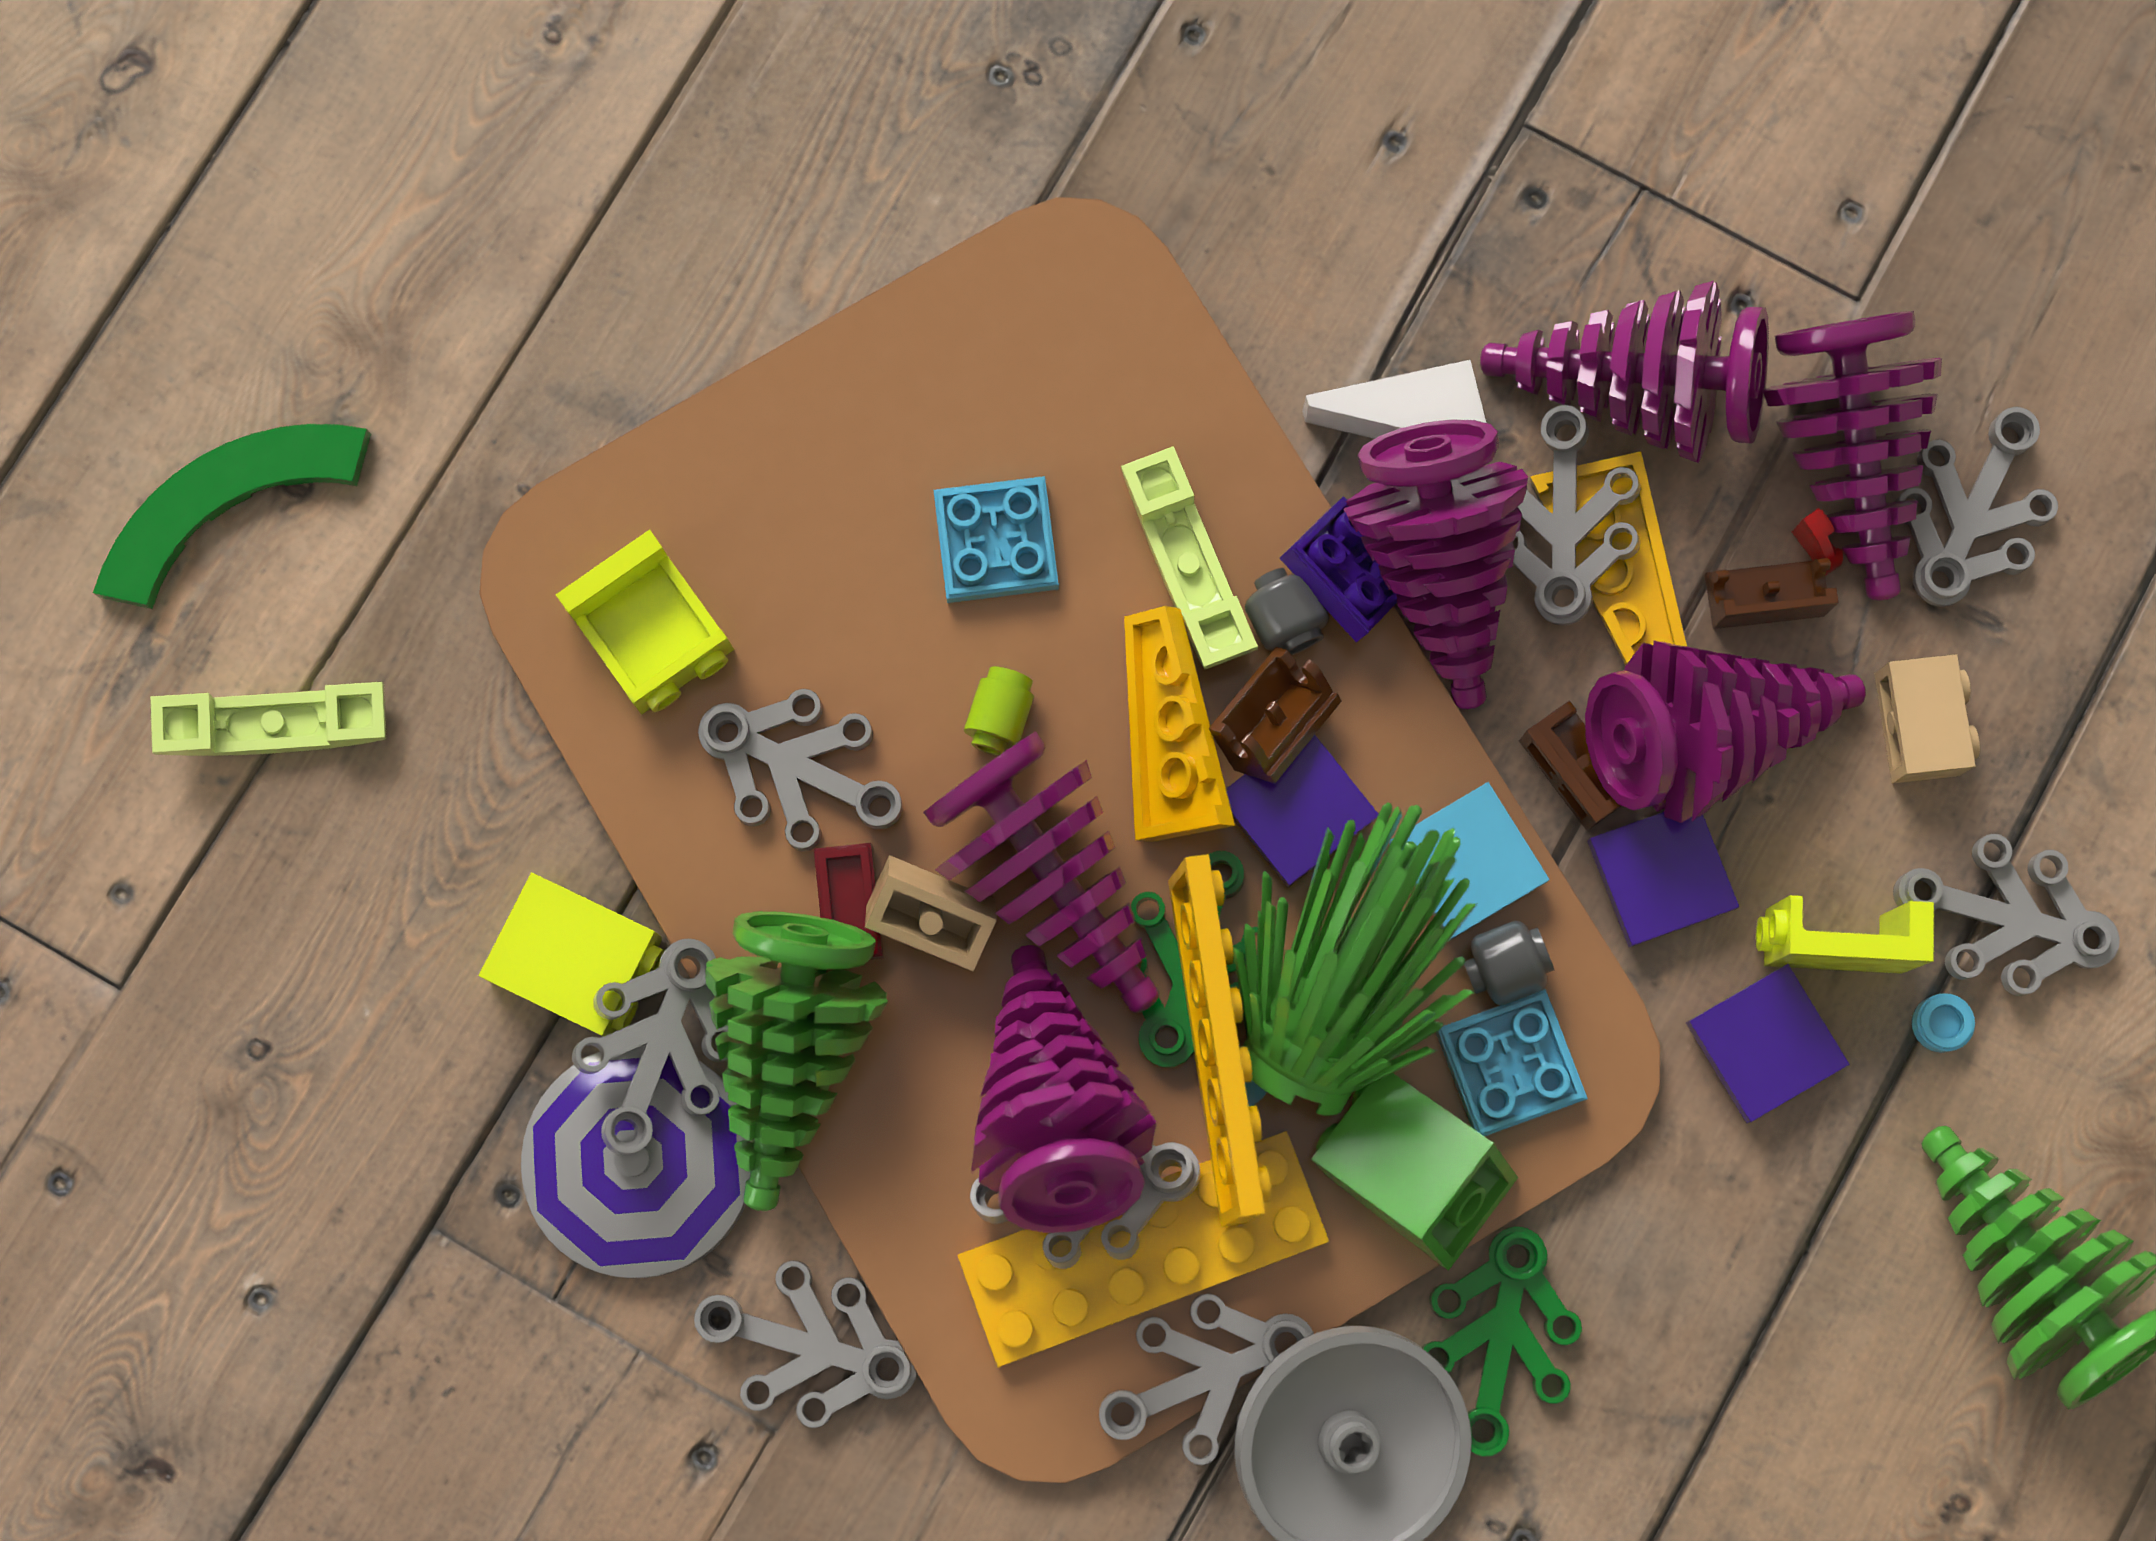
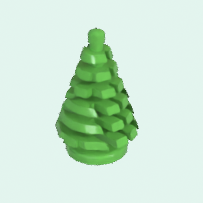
M756 911L743 913L735 918L733 936L741 948L760 957L738 956L730 960L720 957L706 962V985L715 996L709 1002L712 1022L716 1029L728 1025V1032L721 1033L715 1040L719 1061L724 1058L728 1059V1069L722 1073L724 1090L728 1092V1100L737 1103L728 1109L729 1131L747 1139L739 1141L734 1145L738 1166L750 1172V1178L745 1184L743 1200L748 1207L754 1210L768 1211L774 1209L779 1201L781 1189L780 1184H778L779 1177L793 1175L804 1157L803 1153L795 1149V1147L810 1144L821 1125L818 1123L819 1119L811 1115L818 1116L830 1109L838 1093L828 1091L829 1086L842 1082L847 1077L856 1060L853 1053L844 1058L839 1057V1055L861 1049L873 1029L869 1021L881 1016L889 1000L886 999L887 993L875 981L859 988L862 975L843 970L863 966L873 956L876 940L870 933L852 925L811 915ZM781 962V967L777 968L778 963ZM827 969H835L826 973Z
M1946 1125L1936 1127L1924 1137L1921 1145L1929 1158L1934 1163H1938L1944 1170L1936 1181L1942 1201H1949L1954 1195L1957 1197L1962 1194L1965 1197L1948 1217L1955 1234L1966 1235L1971 1229L1974 1231L1984 1223L1987 1224L1967 1244V1250L1962 1255L1971 1272L1981 1270L1988 1263L1991 1265L2001 1259L1989 1270L1977 1286L1982 1307L1985 1305L1988 1308L2000 1304L2005 1298L2007 1300L2014 1296L1994 1316L1991 1323L1997 1342L1999 1344L2002 1341L2004 1344L2016 1339L2022 1333H2027L2009 1352L2006 1361L2013 1379L2015 1380L2017 1377L2022 1379L2033 1374L2039 1368L2042 1369L2063 1356L2075 1343L2079 1345L2081 1342H2084L2090 1353L2068 1372L2061 1380L2057 1389V1395L2067 1409H2075L2109 1389L2156 1353V1309L2139 1317L2123 1329L2118 1327L2112 1319L2128 1304L2140 1297L2154 1283L2156 1279V1255L2151 1251L2149 1253L2144 1251L2132 1256L2128 1261L2125 1260L2115 1266L2129 1252L2134 1241L2113 1229L2100 1234L2096 1239L2092 1238L2082 1244L2101 1221L2082 1208L2070 1211L2065 1217L2060 1216L2044 1226L2060 1210L2058 1205L2065 1198L2051 1188L2038 1190L2034 1195H2028L2013 1205L2012 1203L2030 1185L2028 1183L2032 1179L2018 1169H2007L2004 1173L2000 1172L1993 1178H1990L1988 1173L1998 1163V1157L1984 1148H1977L1974 1153H1967L1961 1146L1962 1141L1950 1127Z

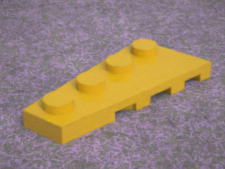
M1641 451L1577 466V512L1604 486L1607 474L1615 468L1627 467L1633 470L1641 485L1640 494L1636 500L1625 505L1619 504L1576 546V567H1578L1604 543V534L1611 525L1618 522L1628 523L1635 528L1639 535L1640 547L1638 552L1629 559H1618L1591 586L1592 602L1625 666L1643 643L1653 645L1654 641H1661L1687 647ZM1553 471L1530 476V482L1542 505L1553 514ZM1627 477L1619 478L1614 482L1612 490L1616 494H1626L1632 488L1633 482ZM1626 532L1618 533L1612 540V547L1617 550L1626 549L1632 542V535Z
M1162 606L1125 616L1135 840L1154 842L1235 826L1213 735L1208 729L1210 723L1181 609Z

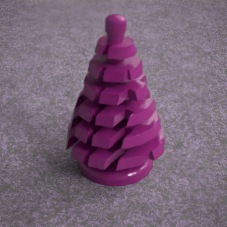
M1710 281L1695 286L1687 301L1686 311L1685 307H1683L1684 299L1681 291H1674L1658 297L1651 319L1650 314L1647 315L1649 308L1645 300L1626 304V308L1622 309L1619 315L1616 331L1615 324L1612 322L1613 315L1609 310L1591 313L1589 324L1585 325L1581 347L1579 330H1577L1578 323L1569 321L1554 325L1549 348L1545 347V339L1542 338L1543 331L1541 330L1522 334L1518 347H1508L1507 344L1501 343L1486 344L1480 355V367L1486 376L1505 377L1506 374L1516 375L1518 388L1536 395L1540 390L1542 379L1547 378V394H1550L1549 400L1562 405H1571V400L1574 399L1578 386L1580 412L1585 417L1601 422L1603 409H1608L1610 403V417L1613 418L1612 424L1617 431L1630 436L1632 434L1636 435L1642 418L1643 430H1645L1644 437L1648 444L1661 449H1668L1675 432L1676 448L1680 457L1699 463L1706 449L1709 433H1711L1717 390L1726 391V424L1730 438L1734 442L1749 444L1753 443L1756 439L1764 404L1762 390L1766 388L1769 354L1768 314L1766 307H1748L1743 309L1735 323L1729 356H1720L1722 336L1719 337L1722 321L1721 299H1719L1720 292L1717 282Z
M1914 311L1849 320L1775 335L1777 351L1783 356L1826 352L1832 361L1833 374L1783 383V385L1770 386L1762 390L1767 406L1770 407L1839 398L1840 407L1826 409V411L1793 416L1794 418L1780 419L1776 423L1784 438L1810 437L1837 433L1838 430L1844 431L1845 440L1838 441L1835 444H1823L1805 448L1804 451L1793 452L1792 454L1800 469L1803 470L1833 468L1834 466L1849 464L1850 474H1846V477H1832L1816 481L1810 487L1817 501L1854 498V510H1842L1828 514L1827 517L1833 524L1834 532L1836 533L1859 531L1860 543L1843 546L1842 549L1850 564L1865 563L1867 575L1864 578L1866 595L1868 598L1876 601L1889 600L1900 594L1899 573L1895 572L1894 558L1903 557L1908 554L1911 536L1892 537L1890 525H1898L1915 520L1918 502L1915 500L1887 502L1885 493L1919 486L1923 471V465H1907L1892 469H1882L1881 460L1888 459V457H1899L1920 452L1921 449H1928L1931 430H1909L1877 436L1875 426L1919 418L1924 414H1932L1935 412L1938 394L1903 396L1874 401L1875 403H1872L1870 392L1935 379L1941 376L1942 358L1868 367L1866 350L1871 343L1900 338L1910 334L1915 328Z
M1451 419L1399 428L1378 436L1365 444L1358 454L1359 466L1366 478L1375 483L1369 484L1348 499L1346 503L1349 507L1343 509L1356 532L1359 531L1361 535H1364L1361 537L1363 544L1371 559L1379 564L1380 574L1388 589H1392L1393 593H1396L1397 605L1402 614L1410 622L1415 623L1413 633L1421 647L1424 646L1426 650L1432 651L1429 661L1436 673L1440 674L1442 678L1452 679L1451 692L1456 706L1468 710L1483 705L1487 698L1485 682L1481 678V674L1486 673L1492 667L1495 645L1490 646V641L1496 640L1500 610L1495 611V606L1504 604L1506 600L1508 584L1505 572L1508 568L1513 567L1515 548L1512 541L1515 539L1516 532L1520 529L1522 512L1518 506L1524 502L1528 476L1523 469L1517 470V466L1499 461L1486 465L1493 460L1499 448L1498 433L1491 424L1477 420Z
M1654 641L1653 645L1643 643L1626 664L1624 671L1613 672L1600 677L1591 689L1585 711L1586 743L1593 768L1603 788L1619 805L1631 810L1652 806L1657 812L1665 808L1664 817L1682 823L1692 817V821L1705 814L1715 802L1721 799L1722 802L1739 791L1746 783L1752 780L1754 782L1769 767H1773L1785 760L1787 749L1802 747L1816 739V733L1825 731L1838 721L1842 710L1860 706L1865 700L1866 688L1863 681L1853 674L1834 678L1832 674L1824 673V669L1813 667L1800 669L1797 668V665L1788 663L1770 664V660L1742 658V656L1717 653L1661 641Z
M1035 731L968 777L923 812L934 826L944 827L974 806H980L987 811L995 822L993 827L946 860L935 871L950 881L1009 839L1018 853L965 892L978 902H981L1027 868H1030L1038 882L1015 897L995 914L1006 923L1011 924L1048 897H1051L1059 909L1031 929L1026 936L1035 944L1041 946L1069 926H1072L1079 938L1058 953L1057 957L1069 967H1073L1092 954L1100 966L1089 974L1086 979L1100 989L1114 982L1122 993L1120 997L1128 1008L1134 1013H1140L1154 1005L1160 993L1149 976L1145 977L1137 966L1147 956L1142 938L1125 947L1117 936L1135 921L1131 905L1127 903L1106 918L1097 908L1099 904L1126 884L1121 868L1119 866L1085 890L1076 879L1077 876L1115 848L1109 831L1065 862L1055 850L1057 846L1103 814L1098 796L1045 834L1034 821L1092 778L1087 760L1056 780L1026 803L1021 801L1012 787L1013 778L1038 760L1044 753V743Z
M1035 945L1021 946L1011 956L1014 976L1005 985L1001 1004L1003 1009L996 1016L994 1052L991 1053L990 1067L987 1070L980 1094L982 1099L975 1128L971 1173L980 1167L979 1183L996 1193L998 1192L999 1205L1006 1219L1026 1230L1044 1233L1079 1231L1104 1224L1125 1213L1141 1197L1145 1184L1143 1171L1140 1167L1144 1163L1142 1156L1152 1150L1157 1122L1150 1114L1143 1100L1133 1091L1135 1088L1129 1078L1116 1069L1120 1065L1114 1055L1102 1046L1104 1042L1100 1035L1087 1022L1057 973H1054L1052 976L1049 973L1044 951Z

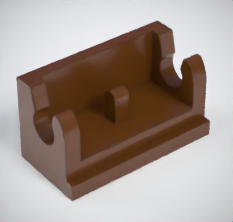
M1822 558L1813 561L1707 572L1705 574V582L1713 629L1824 617L1839 603L1837 588H1827L1826 571L1830 570V560Z
M1276 647L1208 728L1234 771L1275 784L1342 702L1338 693L1332 691L1322 671L1313 661L1308 659L1301 667V671L1296 664V660L1288 650Z
M1568 701L1526 730L1519 742L1585 830L1588 831L1619 809L1621 805L1603 788L1591 762L1586 743L1585 724L1576 713L1577 709L1571 701Z

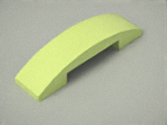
M1174 446L1122 465L1121 470L1144 534L1175 608L1181 609L1187 636L1204 670L1258 650V645L1237 595L1233 596L1195 506L1194 493Z
M383 682L325 685V690L227 697H212L209 693L150 696L152 753L155 755L220 756L271 754L345 747L386 739Z

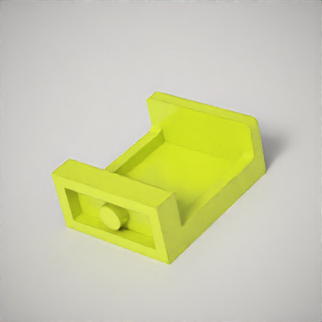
M650 529L555 594L641 714L649 709L653 712H658L671 705L681 695L679 688L696 676L700 679H706L718 672L728 662L726 655L734 651L727 636L708 613Z
M531 872L478 976L604 1037L630 1025L637 1011L638 1001L631 1003L629 1010L621 1017L608 1020L599 1016L594 1009L593 999L596 992L607 983L616 982L622 984L659 968L660 958L664 952L663 949L659 948L663 937L635 921ZM614 991L604 993L602 1001L605 1008L610 1011H619L622 1007L621 996Z
M1789 895L1768 907L1765 911V917L1760 916L1758 918L1756 947L1758 951H1764V966L1782 967L1789 964L1790 968L1902 974L1933 962L1934 902L1909 901L1880 915L1879 935L1807 931L1803 928V897Z

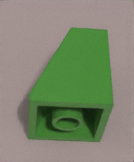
M1394 1073L1355 1091L1351 1108L1338 1124H1332L1323 1132L1316 1146L1317 1152L1311 1159L1329 1179L1448 1271L1518 1179V1176L1492 1141Z

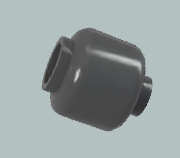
M1278 568L1254 581L1257 591L1246 601L1245 610L1265 649L1273 651L1276 647L1288 650L1291 655H1294L1315 645L1324 638L1321 630L1329 621L1328 611L1318 601L1302 578L1294 574L1288 575L1285 568Z
M1512 921L1476 935L1471 941V951L1474 958L1464 963L1475 993L1479 994L1487 990L1491 1000L1498 1005H1506L1542 991L1547 985V973L1554 971L1552 961L1538 927L1529 930L1520 921Z

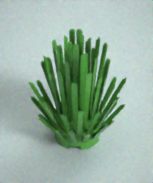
M1386 803L1382 806L1361 856L1360 853L1365 839L1360 832L1324 921L1355 832V821L1349 820L1346 823L1330 870L1327 869L1330 860L1329 853L1334 835L1327 828L1291 950H1286L1284 962L1283 952L1288 903L1285 897H1281L1278 901L1276 915V907L1271 904L1272 878L1266 871L1263 872L1261 912L1258 910L1257 954L1255 931L1249 924L1244 926L1246 965L1244 954L1233 948L1247 1036L1243 1046L1248 1048L1250 1054L1252 1081L1269 1094L1290 1105L1295 1095L1320 1103L1316 1114H1339L1344 1109L1352 1092L1436 1052L1437 1050L1425 1046L1417 1051L1411 1050L1397 1057L1443 1027V1022L1435 1020L1475 992L1463 989L1455 996L1443 995L1399 1028L1408 1015L1465 963L1464 957L1454 958L1422 989L1414 988L1407 995L1477 905V903L1465 904L1454 919H1450L1444 928H1440L1469 887V879H1462L1416 941L1454 879L1445 880L1455 864L1456 858L1454 855L1461 843L1459 837H1454L1455 828H1451L1443 833L1402 912L1440 837L1438 831L1430 830L1418 845L1411 841L1407 842L1422 813V809L1418 805H1413L1408 809L1353 918L1351 916L1402 818L1399 807H1396L1391 815V803Z

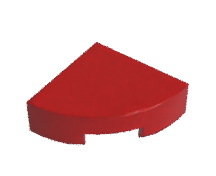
M1818 508L1803 518L1794 528L1792 534L1812 560L1822 558L1830 560L1831 567L1830 570L1826 571L1827 576L1842 565L1843 550L1836 549L1830 542L1828 536L1835 529L1823 509L1820 510Z

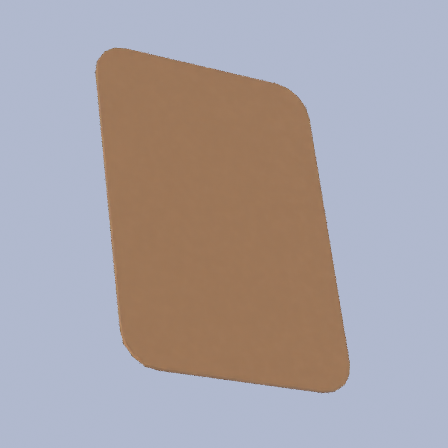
M1056 197L1015 211L536 484L503 512L483 550L479 594L492 634L670 944L682 939H696L706 944L713 951L716 958L721 957L730 960L738 956L760 957L738 945L733 936L735 918L740 914L756 911L788 912L820 917L814 849L871 842L876 884L889 855L943 877L935 869L995 825L987 811L980 806H974L944 827L934 826L923 812L999 756L974 748L971 745L973 737L964 732L981 678H987L990 667L996 666L1020 672L1033 680L1030 692L1034 695V699L1021 740L1036 731L1044 743L1045 750L1038 760L1013 778L1012 787L1021 801L1026 803L1056 780L1087 760L1092 778L1034 821L1045 834L1098 796L1103 814L1057 846L1055 850L1065 862L1109 831L1115 848L1076 877L1085 890L1120 866L1126 884L1097 906L1104 918L1127 903L1131 905L1133 899L1138 894L1154 892L1162 898L1165 904V919L1177 940L1168 880L1185 857L1208 855L1215 851H1228L1237 856L1244 868L1245 881L1243 887L1235 896L1225 899L1219 918L1220 929H1229L1232 944L1235 945L1241 942L1245 924H1249L1251 928L1258 927V910L1261 912L1262 876L1263 872L1266 871L1272 878L1271 904L1276 907V915L1279 899L1285 897L1288 903L1283 962L1286 950H1291L1315 867L1288 888L1235 821V826L1165 840L1154 842L1135 840L1124 617L1162 606L1174 607L1144 534L1121 466L1174 446L1194 493L1195 506L1233 596L1237 595L1258 645V650L1204 670L1189 640L1210 726L1272 652L1265 649L1245 610L1246 601L1257 591L1254 581L1278 568H1285L1288 575L1293 574L1279 557L1331 506L1167 246L1136 215L1100 199ZM1045 476L1059 590L947 603L933 490ZM650 529L708 613L727 636L734 651L726 655L728 662L718 672L706 679H700L696 676L679 688L681 695L671 705L658 712H653L649 709L641 714L555 594ZM1393 606L1371 631L1358 642H1355L1328 612L1329 621L1321 630L1324 638L1315 645L1292 656L1301 671V667L1308 659L1313 661L1322 671L1332 691L1338 693L1342 700L1315 735L1378 814L1386 803L1392 804L1391 815L1394 809L1399 807L1402 818L1391 839L1394 838L1411 806L1418 805L1422 809L1421 816L1416 823L1418 824L1489 782L1550 879L1547 883L1448 941L1407 993L1408 995L1414 988L1422 989L1454 958L1464 957L1465 961L1474 958L1471 951V941L1476 935L1512 921L1523 922L1529 930L1538 927L1554 967V971L1547 973L1548 980L1545 989L1588 1098L1485 1136L1495 1144L1518 1176V1179L1465 1248L1467 1249L1608 1163L1642 1131L1660 1089V1043L1643 1000L1395 607ZM799 689H809L816 693L822 704V715L816 723L809 726H801L791 721L760 733V735L779 744L839 724L840 720L848 714L856 713L863 715L868 719L873 730L872 740L867 747L857 751L843 747L810 759L862 785L872 781H885L893 785L899 792L903 804L899 820L893 826L886 829L870 828L862 822L855 807L798 780L809 816L816 820L821 829V839L812 850H796L790 845L785 836L787 820L769 765L747 755L756 790L765 795L770 803L771 811L768 819L759 826L745 825L737 817L734 810L736 795L725 761L711 756L700 742L698 729L702 717L709 709L723 703L736 704L747 712H751L787 700L794 691ZM808 698L800 699L795 704L794 712L798 716H808L814 711L815 703ZM860 723L850 724L845 730L846 739L850 741L862 739L866 731L865 726ZM734 724L723 725L718 732L719 740L723 742L733 741L738 735V727ZM1214 739L1225 787L1227 788L1244 774L1233 770ZM756 798L747 800L742 807L743 815L750 818L758 816L763 808L762 802ZM876 798L870 804V813L876 817H882L889 812L891 803L886 798ZM1376 820L1361 831L1365 843L1360 856ZM807 823L797 825L793 831L794 840L801 843L810 840L814 832L813 827ZM1360 832L1351 840L1324 921L1326 919V916L1328 914V911L1330 909V906L1332 904V901L1334 899V896L1336 894V891L1338 889V886L1340 884V881L1342 879V876L1344 874V871L1346 869V866L1348 864V861L1350 859V856L1352 854V851L1354 849ZM1007 839L951 879V881L970 888L1018 852L1009 839ZM1388 844V846H1387L1385 852L1383 853V855H1382V857H1381V859H1380V861H1379V863H1378V865H1377V867H1376V869H1375V871H1374V873H1373V875H1372V877H1371V879H1370V881H1369L1367 887L1365 888V890H1364V892H1363V894H1362V896H1361V898H1360V900H1359V902H1358V904H1357V906H1356V908H1355V910H1354V912H1353L1351 918H1353V916H1354V914H1355V912H1356V910H1357V908H1358V906H1359V904H1360V902H1361L1363 896L1365 895V893H1366V891H1367V889H1368V887H1369V885H1370V883H1371V881H1372V879H1373V877H1374V875H1375V873H1376V871H1377V869H1378V867H1379V865H1380L1382 859L1384 858V856H1385V854H1386V852H1387V850H1388V848H1389V846H1390L1389 844ZM1336 851L1330 855L1327 866L1328 870H1330ZM1219 863L1212 867L1211 871L1219 870L1223 883L1230 879L1232 869L1227 864ZM1027 868L989 896L996 900V912L1038 882L1030 868ZM1414 886V888H1413V890H1412V892H1411V894H1410V896H1409V898H1408L1406 904L1404 905V907H1403V909H1402V912H1403L1405 906L1407 905V903H1408V901H1409V899H1410V897H1411V895H1412V893H1413V891H1414V889H1415V886ZM1048 897L1011 924L1006 923L997 915V921L974 971L881 934L884 958L868 960L865 965L860 967L843 969L862 975L859 988L875 981L887 993L886 999L889 1001L881 1016L869 1021L873 1029L861 1049L839 1055V1057L844 1058L853 1053L856 1060L847 1077L842 1082L829 1086L828 1091L838 1093L830 1109L818 1116L811 1115L819 1119L818 1123L821 1125L810 1144L800 1147L796 1146L795 1149L801 1151L804 1155L798 1167L947 1426L978 1461L1019 1481L1067 1483L1112 1466L1202 1411L1209 1391L1146 1417V1423L1142 1431L1131 1439H1115L1102 1428L1099 1420V1409L1102 1401L1108 1394L1117 1390H1129L1137 1395L1200 1368L1165 1352L1149 1353L1143 1350L1137 1342L1136 1330L1144 1319L1159 1317L1165 1320L1172 1330L1232 1354L1254 1343L1220 1327L1212 1330L1198 1327L1191 1318L1190 1307L1193 1300L1199 1295L1206 1293L1216 1295L1224 1302L1225 1306L1263 1322L1279 1314L1298 1316L1308 1323L1315 1334L1341 1326L1440 1264L1329 1179L1311 1160L1317 1152L1316 1146L1323 1132L1332 1124H1338L1351 1108L1355 1091L1351 1093L1344 1109L1336 1115L1316 1114L1320 1103L1295 1095L1290 1105L1266 1092L1265 1096L1257 1104L1253 1105L1257 1107L1260 1116L1261 1140L1285 1131L1288 1132L1329 1242L997 1367L957 1255L1024 1230L1010 1221L999 1224L986 1222L977 1214L971 1203L970 1191L973 1183L979 1177L980 1167L972 1173L971 1169L975 1128L982 1099L980 1094L987 1070L990 1067L991 1053L994 1052L996 1016L1003 1009L1001 1004L1005 985L1014 976L1011 956L1021 946H1038L1026 934L1059 909L1051 897ZM1150 900L1142 902L1138 907V916L1144 920L1154 919L1159 913L1158 904ZM1432 914V916L1430 917V919L1428 920V922L1426 923L1425 927L1423 928V930L1421 931V933L1419 934V936L1417 937L1416 941L1419 939V937L1421 936V934L1424 932V930L1426 929V927L1429 925V923L1431 922V920L1434 918L1433 914ZM1134 921L1117 936L1125 947L1142 938L1148 961L1146 975L1149 976L1159 990V998L1165 1007L1173 983L1145 928L1140 927ZM1069 926L1052 939L1038 946L1045 953L1047 968L1051 976L1057 973L1087 1022L1100 1035L1104 1042L1102 1046L1114 1055L1120 1065L1116 1069L1129 1078L1135 1088L1133 1091L1143 1100L1150 1114L1157 1122L1153 1145L1159 1146L1169 1142L1179 1143L1192 1150L1199 1164L1210 1160L1194 1052L1186 1062L1171 1068L1157 1066L1144 1056L1138 1040L1139 1030L1145 1021L1142 1012L1134 1013L1128 1008L1120 997L1122 993L1114 982L1100 989L1086 979L1089 974L1100 966L1093 955H1089L1073 967H1069L1057 957L1058 953L1079 938L1072 926ZM1256 935V936H1255V942H1256V954H1257V935ZM681 959L680 961L690 979L694 978L697 973L694 962L689 959ZM1141 961L1137 964L1139 969L1141 968ZM781 962L778 963L777 968L781 967ZM1464 964L1408 1015L1399 1028L1443 995L1455 996L1463 989L1474 991ZM827 969L826 973L835 969ZM1237 971L1228 975L1229 985L1238 982ZM1487 990L1479 994L1473 992L1435 1021L1443 1022V1026L1500 1005L1495 1004L1491 1000ZM1244 1018L1241 1023H1235L1239 1047L1243 1046L1247 1038ZM1171 1027L1162 1028L1156 1037L1157 1044L1163 1048L1173 1047L1178 1041V1032ZM1436 1032L1397 1056L1399 1057L1411 1050L1417 1051L1425 1046L1437 1050L1393 1073L1471 1127ZM1169 1166L1163 1170L1161 1178L1181 1171V1169L1177 1166ZM998 1194L993 1195L989 1199L988 1207L990 1209H1000ZM1203 1301L1197 1308V1316L1204 1323H1212L1219 1316V1307L1214 1301ZM1155 1323L1146 1326L1142 1334L1144 1342L1149 1346L1160 1345L1165 1339L1164 1328ZM1290 1332L1280 1333L1274 1342L1276 1351L1281 1354L1296 1343V1338ZM1264 1367L1241 1376L1236 1389L1261 1375ZM1121 1402L1112 1408L1111 1418L1116 1424L1126 1425L1132 1421L1134 1409L1128 1403Z

